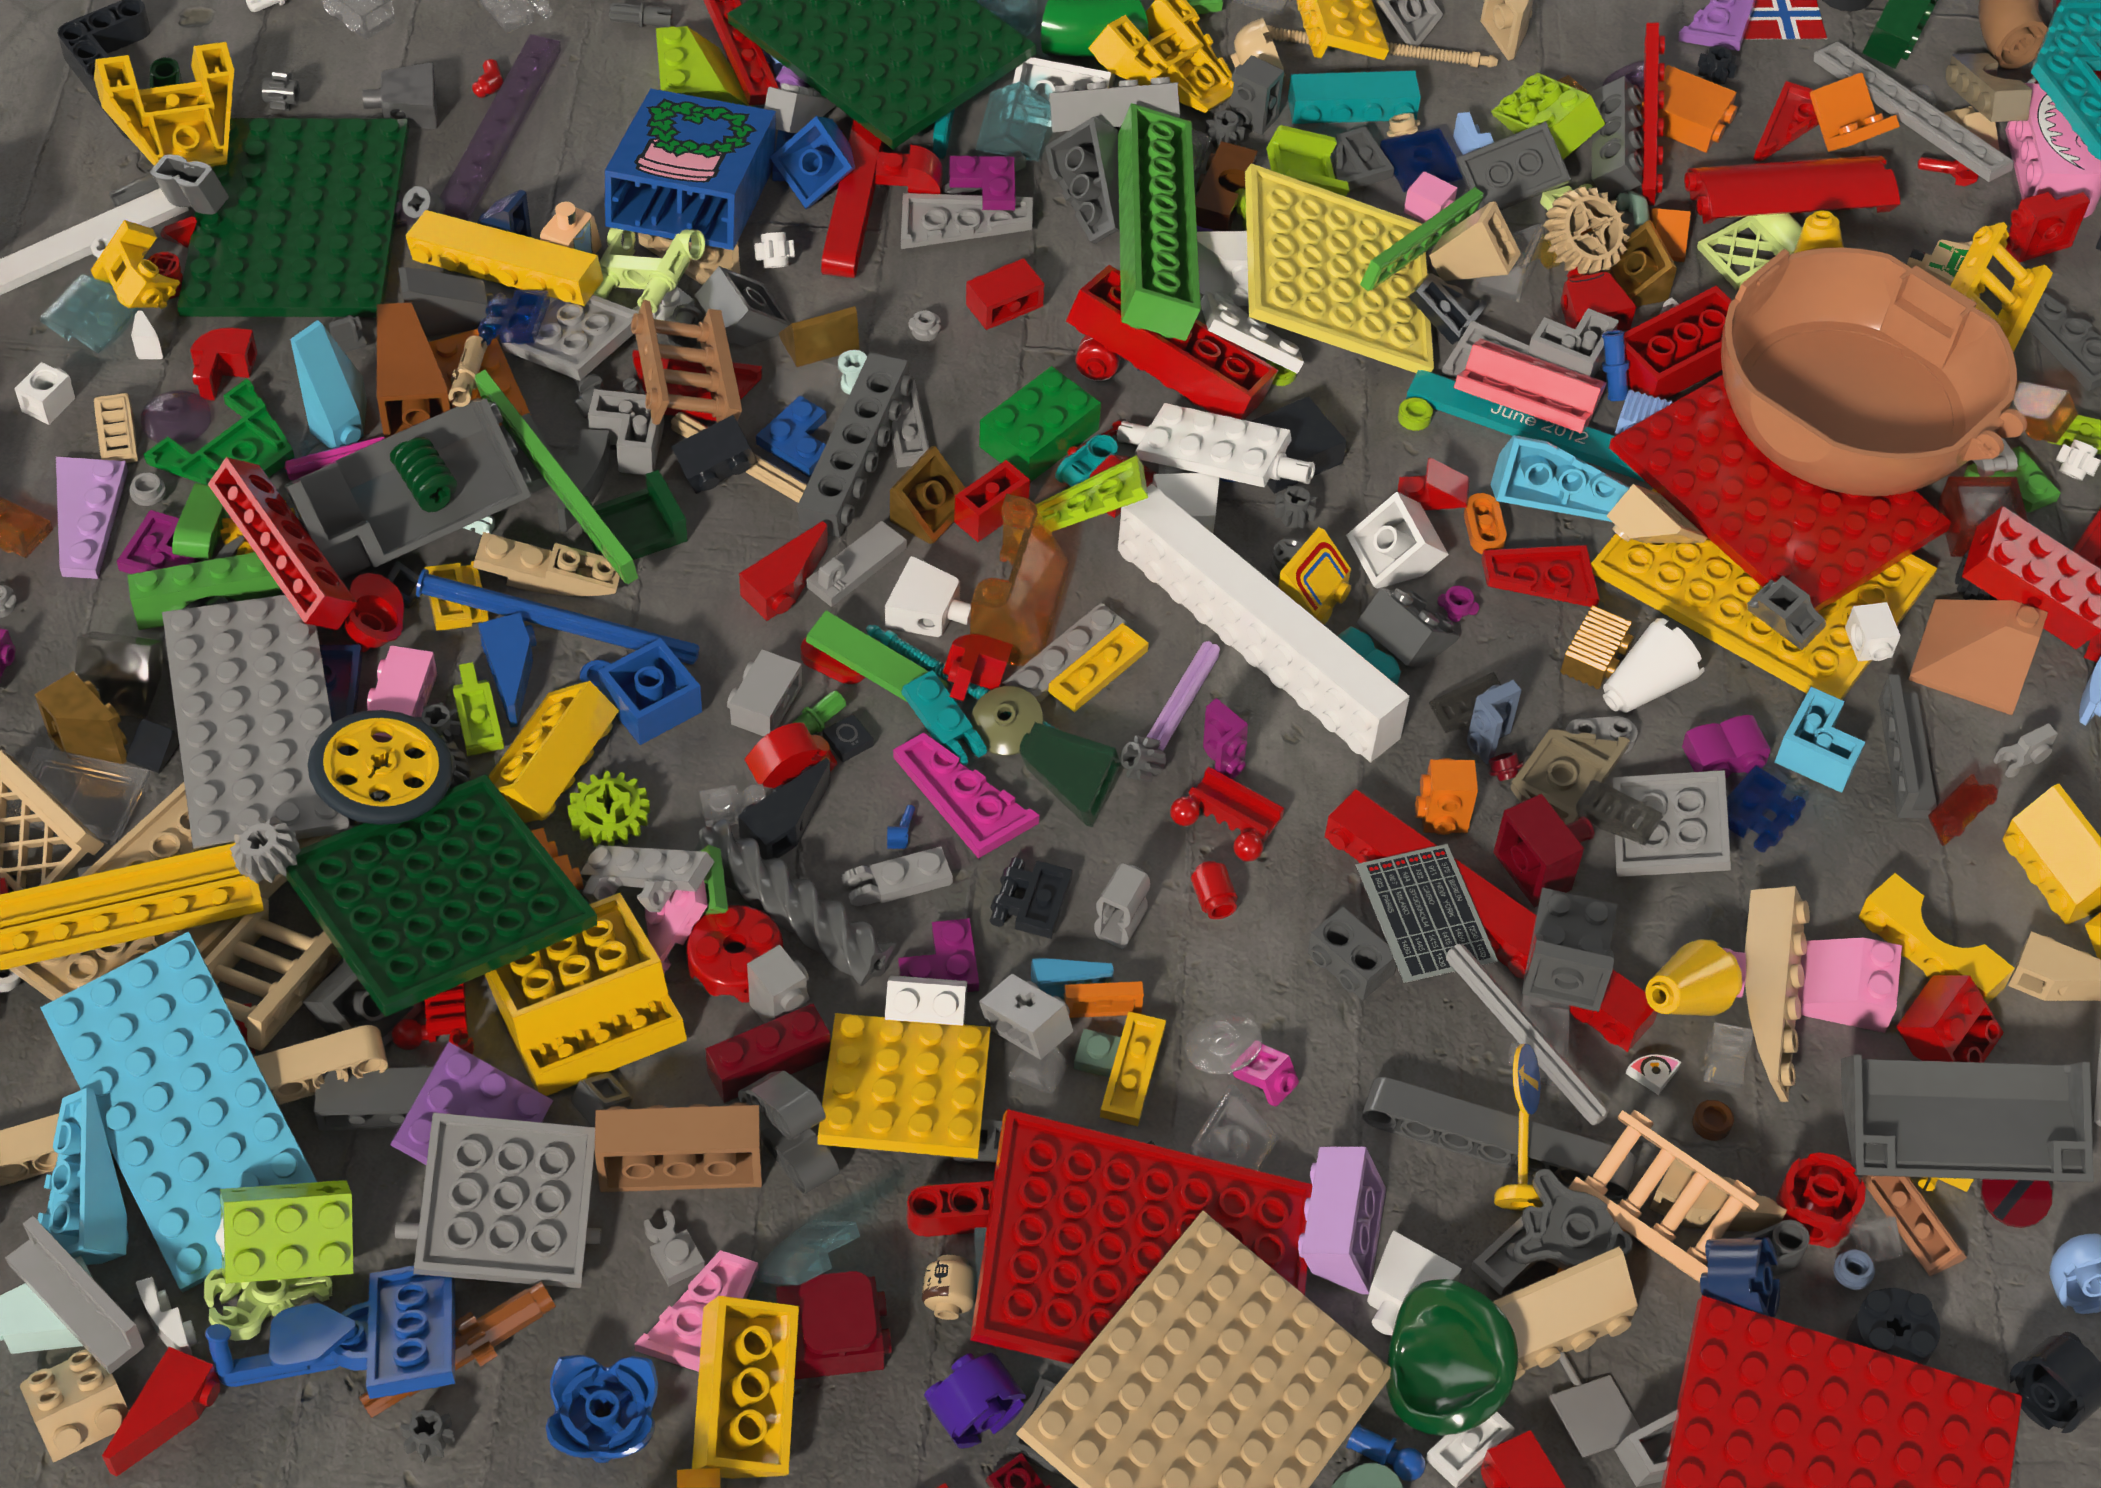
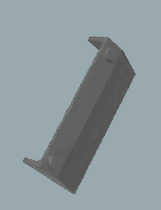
M1851 1055L1841 1059L1842 1104L1852 1166L1856 1169L1854 1174L1857 1176L2094 1182L2090 1062H2079L2071 1065L1877 1060L1862 1059V1055Z

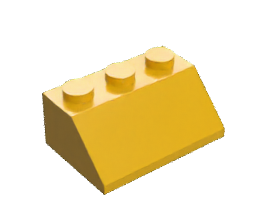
M2056 784L2011 820L2002 841L2005 843L2009 854L2014 856L2026 871L2030 882L2036 885L2045 896L2051 910L2057 913L2063 922L2068 925L2101 911V837L2062 786Z

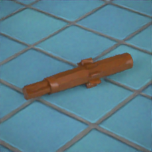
M541 1281L529 1289L518 1293L478 1319L475 1318L472 1312H469L455 1321L458 1329L455 1332V1371L476 1359L480 1367L498 1356L493 1348L494 1346L540 1319L545 1313L556 1307ZM421 1390L374 1399L369 1398L367 1391L359 1396V1399L370 1417L373 1418L408 1395L412 1397Z

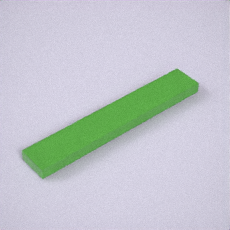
M1474 187L1372 259L1360 285L1367 291H1372L1436 245L1443 234L1476 212L1484 193Z

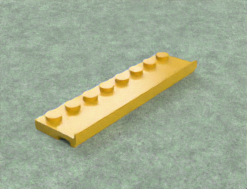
M236 843L0 894V970L262 912L264 908L258 883H255L249 877H245L236 868V863L230 850Z

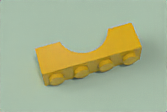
M1896 873L1866 898L1858 919L1871 932L1877 933L1888 943L1902 945L1901 956L1908 958L1923 970L1929 979L1933 975H1970L1987 1004L2006 987L2015 968L1985 944L1971 948H1961L1949 945L1936 938L1928 930L1922 919L1921 906L1924 895Z

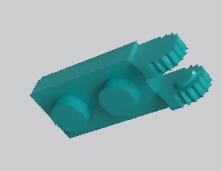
M933 670L902 687V695L933 739L959 757V762L962 765L968 764V757L958 743V740L962 738L977 757L987 753L985 743L980 738V735L973 729L972 724L955 700L949 697L950 693Z

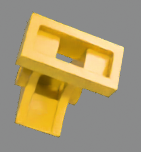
M124 220L91 268L94 279L111 283L117 294L118 301L128 308L164 309L167 306L166 302L176 293L175 289L180 282L179 280L159 274V269L154 263L143 259L157 239L154 230Z

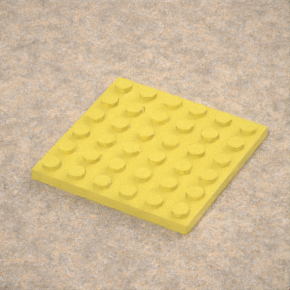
M1251 163L1245 171L1249 317L1410 372L1417 373L1418 370L1432 372L1434 361L1431 321L1408 297L1422 278L1427 276L1426 252L1372 291H1367L1360 285L1372 259L1422 224Z

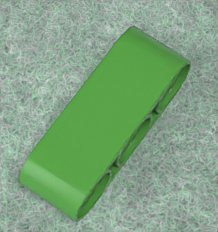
M195 483L174 531L172 553L174 555L211 560L221 536L220 530L224 529L222 519L228 518L229 514L208 485Z

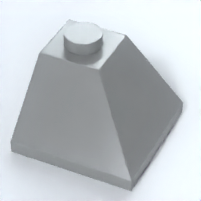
M1375 0L1405 44L1413 45V47L1414 45L1418 47L1443 16L1434 0Z

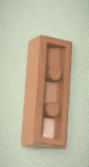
M1863 1176L1860 1178L1930 1277L1967 1258L1910 1177Z

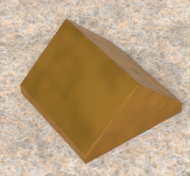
M1648 220L1629 235L1630 238L1627 242L1623 243L1627 250L1624 254L1620 255L1621 260L1606 271L1612 275L1636 307L1667 301L1677 270L1656 228Z
M855 306L792 323L779 332L780 339L796 367L839 356L848 350H860L858 318Z
M931 446L890 489V522L929 544L935 543L954 522L955 495L965 489V486L936 446Z

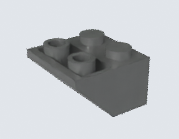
M1381 588L1356 622L1403 663L1412 667L1422 668L1453 645L1460 637L1451 629L1454 624L1447 617L1438 612L1433 614L1426 608L1428 602L1423 597L1413 591H1410L1409 594L1398 588L1395 591Z

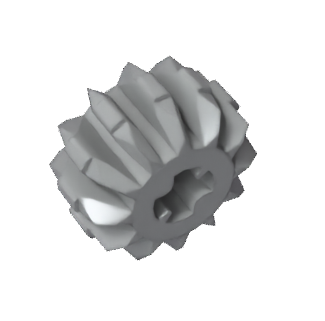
M274 816L267 822L259 817L253 826L244 823L245 832L234 835L236 844L230 848L236 863L235 866L239 872L244 874L245 877H249L255 883H259L263 879L272 883L275 875L278 874L287 876L286 868L297 865L295 855L301 851L299 843L295 838L296 834L292 828Z

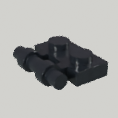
M1014 857L1011 859L1009 867L1003 870L1000 878L1002 887L991 903L992 915L989 921L994 926L1002 927L1006 917L1014 915L1017 916L1015 921L1016 930L1052 939L1072 880L1073 870L1036 861L1033 872L1023 870L1025 861ZM1016 889H1026L1023 899L1014 897Z

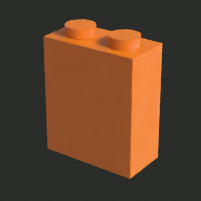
M1667 65L1664 70V82H1658V90H1664L1663 110L1658 109V118H1664L1663 136L1706 153L1713 142H1720L1726 128L1725 123H1732L1738 106L1734 105L1736 91ZM1642 104V108H1641L1642 117H1643V104Z

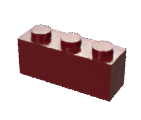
M812 1003L705 1048L707 1073L723 1103L737 1098L738 1092L771 1072L786 1071L791 1075L828 1059L830 1032Z

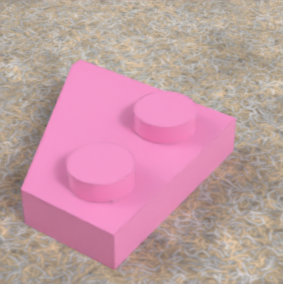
M704 880L696 892L681 890L672 892L661 912H649L645 908L648 939L661 960L664 973L671 966L667 956L674 944L684 945L693 925L699 921L708 906Z

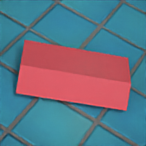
M1480 338L1473 344L1466 368L1457 376L1454 388L1582 433L1590 423L1607 382Z

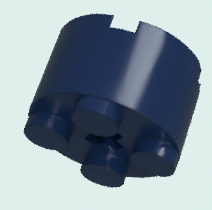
M1759 1237L1708 1239L1705 1244L1708 1272L1702 1273L1700 1277L1702 1295L1763 1315L1775 1317L1780 1301V1279H1773L1771 1266L1778 1265V1261L1771 1240Z

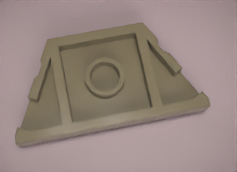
M1549 729L1513 779L1511 790L1520 803L1542 793L1566 825L1579 819L1626 752L1630 740L1626 737H1618V741L1596 739V734L1582 732L1572 734L1564 730Z

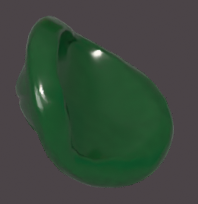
M1429 1280L1412 1288L1401 1304L1389 1345L1387 1365L1391 1368L1390 1379L1386 1383V1390L1390 1404L1403 1422L1427 1434L1440 1436L1458 1434L1473 1429L1487 1421L1502 1407L1514 1385L1518 1365V1347L1515 1333L1501 1309L1481 1292L1455 1280Z

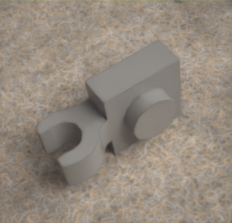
M2048 723L2021 736L2017 744L2000 748L1993 761L1996 764L2003 760L2011 762L2012 764L2008 767L2005 775L2007 777H2014L2019 774L2023 766L2032 762L2038 764L2049 757L2052 753L2051 747L2058 733Z

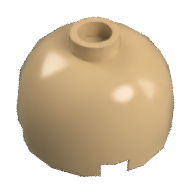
M1263 17L1245 25L1237 33L1234 40L1236 53L1230 55L1235 68L1239 64L1243 65L1253 55L1284 70Z

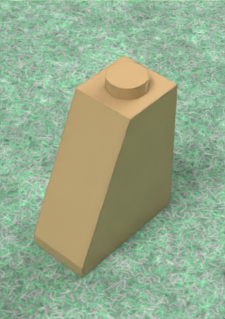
M1495 201L1489 202L1443 234L1429 257L1439 277L1444 281L1508 275L1521 253Z

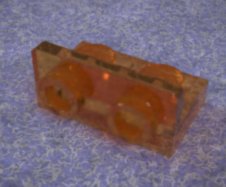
M0 496V548L5 552H14L27 558L53 531L51 521Z

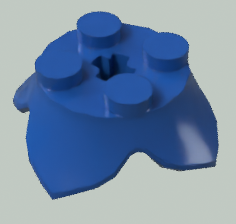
M584 1355L559 1357L550 1380V1393L555 1405V1412L548 1418L546 1424L547 1438L550 1444L558 1451L570 1456L592 1458L598 1463H606L611 1459L623 1458L643 1449L650 1442L655 1431V1421L651 1413L657 1398L658 1380L652 1359L630 1356L621 1358L611 1367H604L594 1358ZM603 1409L606 1413L611 1409V1414L606 1417H597L596 1411Z

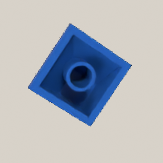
M815 116L770 156V159L805 209H809L855 169L851 145L833 119Z

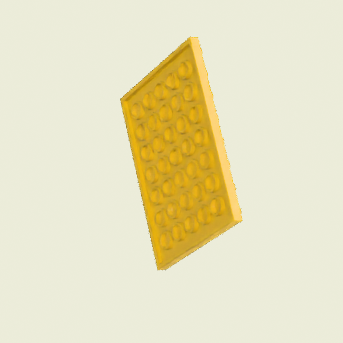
M1615 534L1591 563L1593 575L1807 694L1810 687H1813L1840 700L1844 699L1872 661L1858 662L1846 633L1845 626L1853 606L1887 602L1894 621L1898 626L1934 578L1937 567L1910 554L1819 611L1818 613L1826 621V627L1801 650L1748 611L1747 603L1763 587L1709 538L1704 543H1642L1633 539L1627 542Z

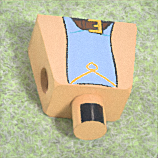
M571 202L559 203L555 208L556 214L542 229L540 240L596 254L602 245L594 216L587 211L575 207Z

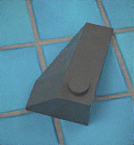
M1092 117L1047 144L1045 149L1051 176L1063 189L1064 192L1062 194L1065 200L1070 202L1076 212L1075 217L1089 241L1095 244L1119 230L1118 129Z

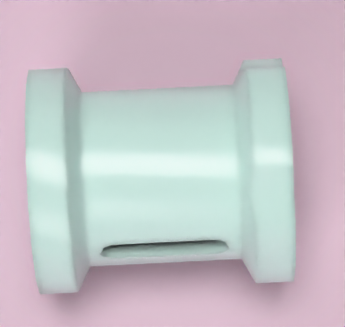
M848 350L838 358V368L843 373L841 389L849 395L867 358L866 354L862 351Z

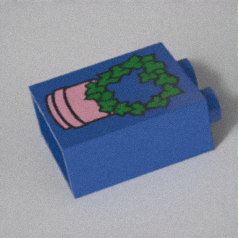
M650 88L605 169V227L674 239L676 234H680L685 229L700 230L704 235L705 245L734 250L773 170V161L770 159V156L775 153L776 111Z

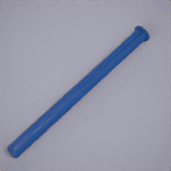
M427 569L422 570L417 582L416 596L420 598L424 594L504 616L520 612L523 621L633 650H638L662 638L682 663L690 665L695 664L699 656L700 647L694 643L431 575Z

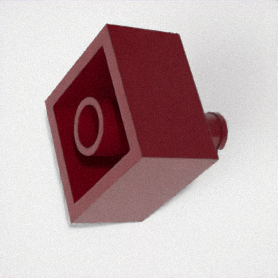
M1541 793L1504 810L1493 853L1535 908L1539 904L1542 887L1565 893L1572 890L1584 851L1580 843L1594 838V828L1591 822L1584 816L1566 825Z

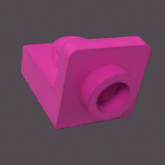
M1256 1041L1230 1066L1235 1078L1263 1089L1268 1104L1275 1107L1299 1083L1289 1055Z

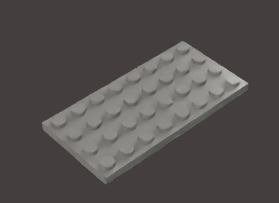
M285 595L162 612L194 852L235 843L234 835L245 832L244 823L253 826L259 817L267 822L274 816L282 823H286L296 834L295 838L297 840L349 830L348 818L330 808L319 797L309 779L307 763L310 750L319 735L332 724L316 626L305 624ZM341 776L337 778L340 784H342Z

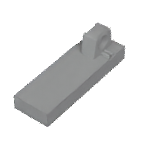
M880 521L842 552L833 557L823 567H820L817 572L807 578V588L833 607L907 549V540L886 523Z

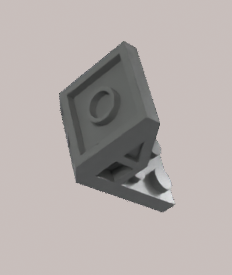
M1542 887L1522 994L1599 1012L1615 959L1612 950H1610L1618 904Z

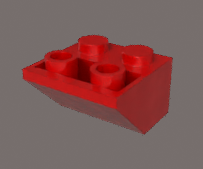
M1933 975L1896 1026L1912 1054L1922 1061L1983 1063L2004 1034L1970 975Z

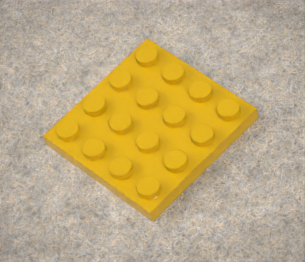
M835 1013L822 1102L826 1118L819 1123L818 1145L978 1159L991 1027L885 1020V1017Z

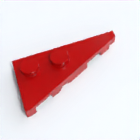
M1788 81L1785 82L1757 146L1753 160L1762 162L1819 125L1810 97V91L1813 89Z

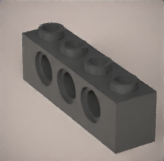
M1625 76L1592 91V98L1605 122V125L1592 135V181L1601 192H1608V200L1619 193H1624L1642 184V147L1644 142L1641 136V125H1643L1644 121L1641 114V103L1643 102V95L1636 85L1633 86Z

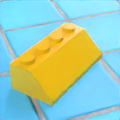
M591 681L549 692L488 776L524 823L535 820L542 821L553 813L556 808L555 801L572 786L575 781L574 774L580 766L591 759L594 754L593 747L613 727L611 722L619 710Z
M717 1296L703 1307L692 1469L720 1468L721 1478L730 1479L786 1476L789 1474L799 1306Z

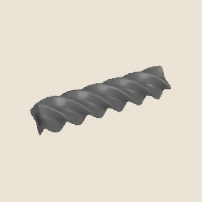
M726 818L721 819L712 827L704 826L700 829L699 841L694 851H701L707 845L721 849L725 886L738 891L745 901L753 907L767 912L768 916L776 924L785 930L795 933L799 940L811 950L824 954L831 965L848 975H852L860 986H863L872 977H879L885 973L887 960L894 950L896 943H877L871 924L866 921L848 922L845 908L838 900L820 901L816 887L809 879L791 880L787 865L782 859H762L757 841L753 838H734L730 822Z

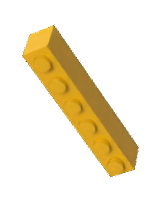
M428 210L423 212L405 235L414 261L556 298L564 302L585 306L604 280L598 255Z

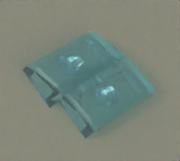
M81 274L40 317V321L66 340L73 336L96 353H99L139 308H128L118 301L117 294L111 285Z
M813 1220L803 1225L785 1238L768 1255L755 1274L757 1281L761 1283L800 1285L833 1269L828 1252L861 1237L856 1222Z

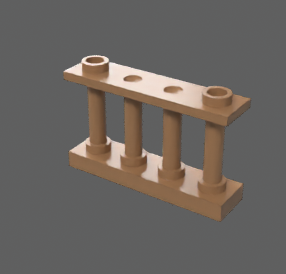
M643 300L639 312L635 313L632 317L631 331L633 334H636L647 392L645 405L647 409H650L652 423L660 424L666 408L712 413V416L716 417L717 423L731 415H734L738 421L742 412V406L722 311L708 309L703 322H699L698 325L657 320L653 318L650 301ZM656 333L696 338L697 342H700L702 349L658 344ZM661 358L701 363L706 368L707 374L663 369ZM666 383L706 388L708 392H711L712 399L668 394Z

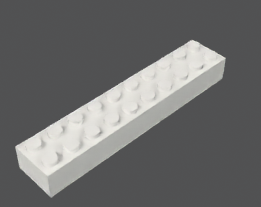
M1153 484L1147 487V499L1121 507L1118 551L1126 561L1134 563L1150 581L1159 584L1175 602L1184 605L1200 623L1206 624L1216 632L1225 644L1232 646L1241 653L1251 666L1257 667L1266 674L1276 687L1282 688L1291 695L1302 709L1308 710L1316 716L1327 730L1335 732L1341 737L1353 752L1361 754L1371 763L1401 739L1410 696Z

